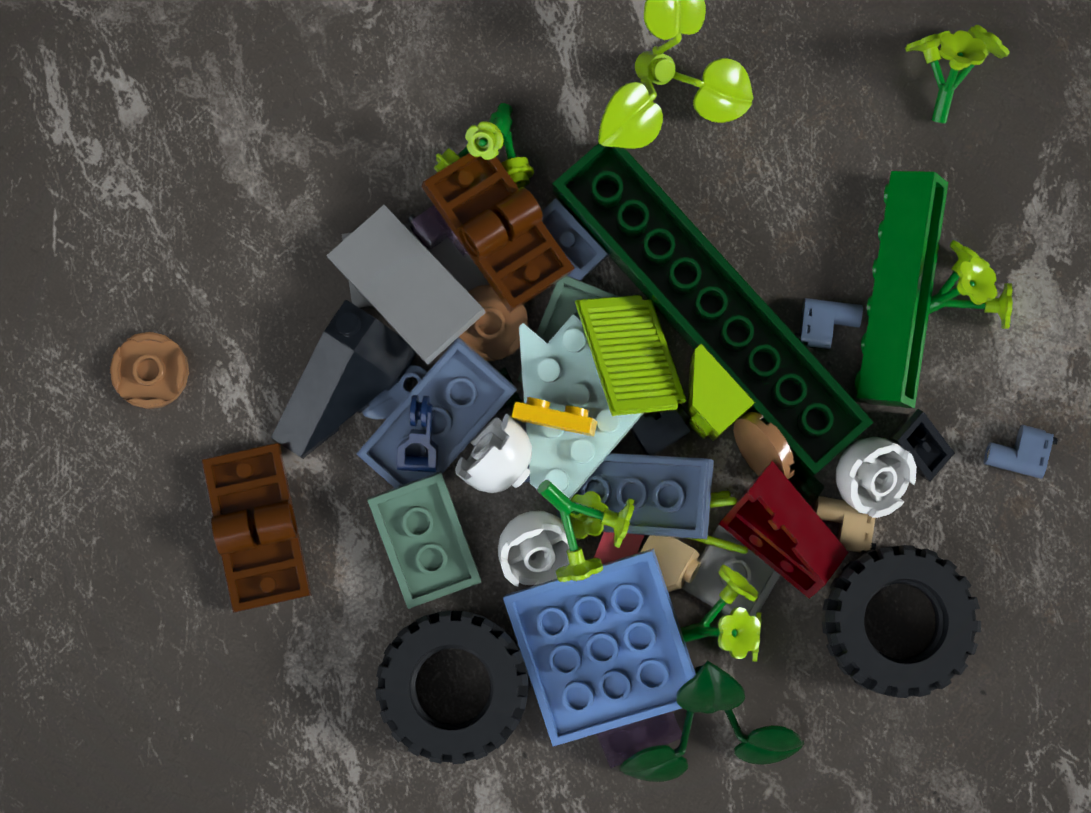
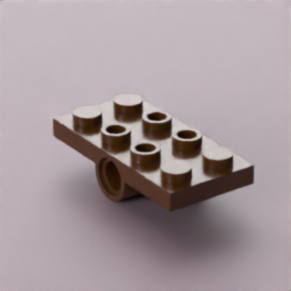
M469 153L423 181L421 187L509 313L554 285L575 269L543 224V214L534 196L526 188L517 187L497 157L484 160L480 156L477 158Z
M275 443L203 459L202 464L213 513L211 518L213 537L217 550L222 556L233 613L312 596L280 444Z

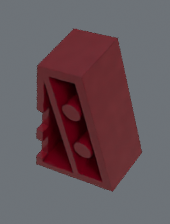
M773 461L737 499V503L730 508L718 523L809 599L826 585L849 553Z

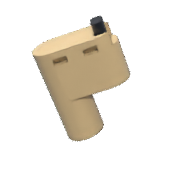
M822 496L817 497L814 511L821 520L840 523L837 539L846 550L861 552L862 550L876 549V543H872L876 518L868 514L859 513L845 500Z

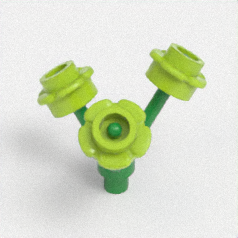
M501 103L497 111L491 114L489 122L482 121L478 125L470 126L465 135L468 143L458 155L449 148L442 155L437 153L435 157L438 164L434 166L436 172L438 173L469 153L477 158L480 156L484 160L493 159L498 155V150L504 146L508 160L503 161L501 164L518 188L528 185L530 183L529 178L534 175V168L529 165L528 158L516 157L512 133L510 131L512 125L510 117L513 108L509 104Z

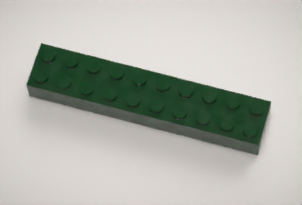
M598 143L552 183L553 194L609 254L612 260L640 291L653 301L654 306L694 350L702 344L755 402L750 407L749 412L762 414L764 416L760 419L766 425L771 422L780 430L793 453L794 462L809 478L819 472L873 423L860 406L625 148L607 147Z

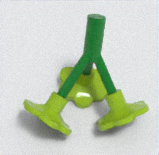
M977 24L974 27L971 26L968 32L959 30L951 34L950 31H944L924 37L921 40L907 44L905 47L906 52H923L926 63L931 64L939 88L931 120L938 123H947L954 90L975 65L982 64L989 53L1000 59L1007 57L1010 53L996 35L987 32L982 26ZM941 56L944 59L950 60L949 66L951 69L946 83L939 64V60L942 59Z
M952 240L949 247L956 253L958 260L951 268L953 273L939 292L931 297L929 314L943 307L984 309V313H998L1001 319V328L1009 329L1013 305L1012 283H1004L1002 294L999 298H995L998 293L994 285L996 274L990 268V264L980 258L970 248ZM959 278L957 287L950 290ZM961 294L964 296L969 295L971 300H955L953 298Z
M544 480L539 485L537 491L560 511L569 549L566 551L569 564L556 570L558 581H580L589 578L592 574L603 571L601 559L585 560L582 547L577 546L576 538L584 539L588 534L598 536L602 533L604 525L614 529V546L620 548L627 534L634 511V499L628 498L624 508L618 513L609 510L608 506L601 502L600 495L594 491H588L583 496L575 494L569 499L549 480Z
M723 564L719 568L720 571L718 573L726 581L727 585L719 593L721 598L701 622L680 627L684 641L689 642L707 636L718 637L719 647L724 651H729L733 658L743 659L748 651H751L752 662H757L760 645L761 612H756V617L749 616L745 608L737 607L731 611L730 615H723L719 619L718 628L710 626L712 620L727 603L732 604L739 594L755 602L759 594L744 576Z

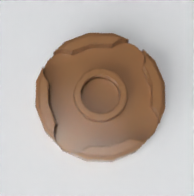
M490 284L478 285L467 291L484 308L486 313L462 333L459 338L486 361L503 359L515 353L520 347L519 326L524 323L528 327L527 311L524 305L509 313Z
M153 332L135 334L128 338V341L124 342L121 347H118L113 354L110 366L112 385L120 396L131 405L149 410L165 407L176 400L186 387L189 375L187 357L181 347L167 336Z
M748 412L734 422L733 431L737 446L750 468L758 476L771 461L776 464L787 479L794 475V470L790 468L794 464L793 453L788 442L775 425L771 422L766 425L760 420L764 416L757 412Z

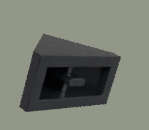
M920 409L909 413L887 438L912 454L917 466L916 472L929 482L955 454L924 411Z

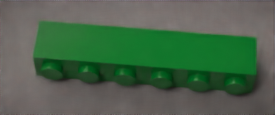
M891 171L890 181L884 189L886 208L884 220L880 222L878 228L880 247L878 257L874 260L872 268L875 280L873 293L867 301V314L869 316L867 332L864 333L861 340L862 366L855 379L857 398L871 405L915 409L949 183L936 172Z

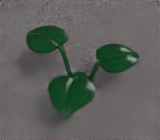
M706 661L704 665L694 668L696 675L687 681L676 694L677 704L687 710L679 746L674 750L667 745L645 748L625 760L619 766V770L628 776L649 782L669 781L682 775L688 769V760L682 756L686 752L694 712L709 714L724 710L737 739L741 742L734 748L735 755L739 759L751 764L764 765L785 760L802 748L804 740H801L795 731L774 725L757 728L749 735L745 734L741 730L732 710L741 705L745 700L743 687L727 672Z

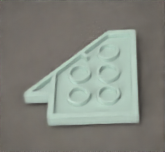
M574 314L571 315L548 344L524 323L519 326L524 404H526L527 397L549 401L551 402L549 409L562 412L565 411L566 405L589 410L588 417L594 418L597 421L594 437L526 423V433L532 445V457L529 463L530 484L538 489L544 480H549L569 499L576 494L644 414L611 415L582 322Z

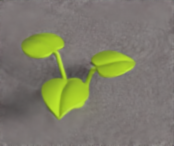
M646 0L644 22L647 29L657 38L671 40L660 47L654 46L652 51H645L638 56L635 62V72L641 79V83H626L611 97L600 124L598 138L600 145L636 149L647 146L654 141L661 130L663 113L661 108L653 102L657 93L652 83L664 85L672 79H676L699 87L693 100L694 109L701 117L711 122L724 123L733 121L745 114L751 107L753 93L750 79L745 68L739 62L729 58L714 60L704 69L701 81L676 72L673 59L663 54L681 42L682 34H695L701 29L706 14L704 0Z

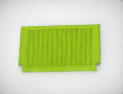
M640 295L575 301L612 416L678 409V403L686 402L683 388L651 299L642 300Z

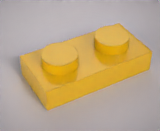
M527 397L526 404L515 402L512 418L517 421L592 437L595 435L597 421L594 418L588 417L589 410L566 405L565 411L562 412L549 409L551 403L549 401Z

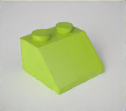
M700 344L690 358L687 413L691 417L689 422L691 428L702 439L709 436L714 441L746 413L755 402L706 348Z

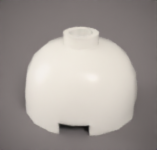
M505 414L503 422L498 417L494 418L473 438L470 443L475 445L471 455L467 461L460 457L455 468L456 474L462 480L479 491L496 493L508 489L511 485L517 488L530 474V469L527 467L532 457V445L521 425L510 415Z
M869 437L856 441L841 455L836 467V484L841 497L859 513L868 514L873 518H879L891 514L902 506L904 501L900 498L906 492L909 482L913 485L915 484L917 466L912 454L904 450L896 442L881 437Z
M529 511L518 515L507 524L500 535L498 557L505 578L514 586L518 587L519 583L538 585L557 579L556 570L569 564L566 552L569 549L562 519L545 511Z

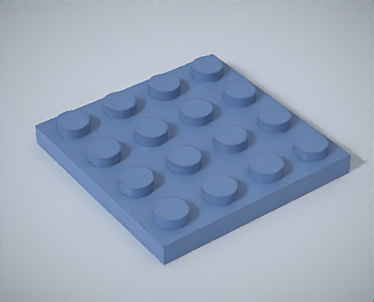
M654 548L602 564L603 571L592 574L584 580L559 582L557 578L506 594L503 597L553 747L682 708L677 704L676 694L696 673Z

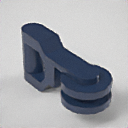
M418 395L412 396L410 425L417 426L418 420H421V426L426 427V430L411 429L409 437L399 443L397 447V470L437 472L438 445L432 441L433 404H430L429 396H423L422 402H419ZM411 443L423 444L429 450L428 457L407 455V446Z

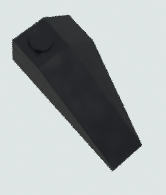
M345 300L324 330L271 438L304 459L339 431L341 424L356 412L360 414L370 406L368 403L385 389L388 391L395 386L409 368L417 353L400 335L367 312Z

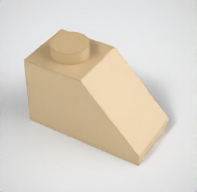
M649 535L640 552L654 548L668 592L681 589L685 581L691 583L701 566V562L697 561L700 554L694 548L674 537Z

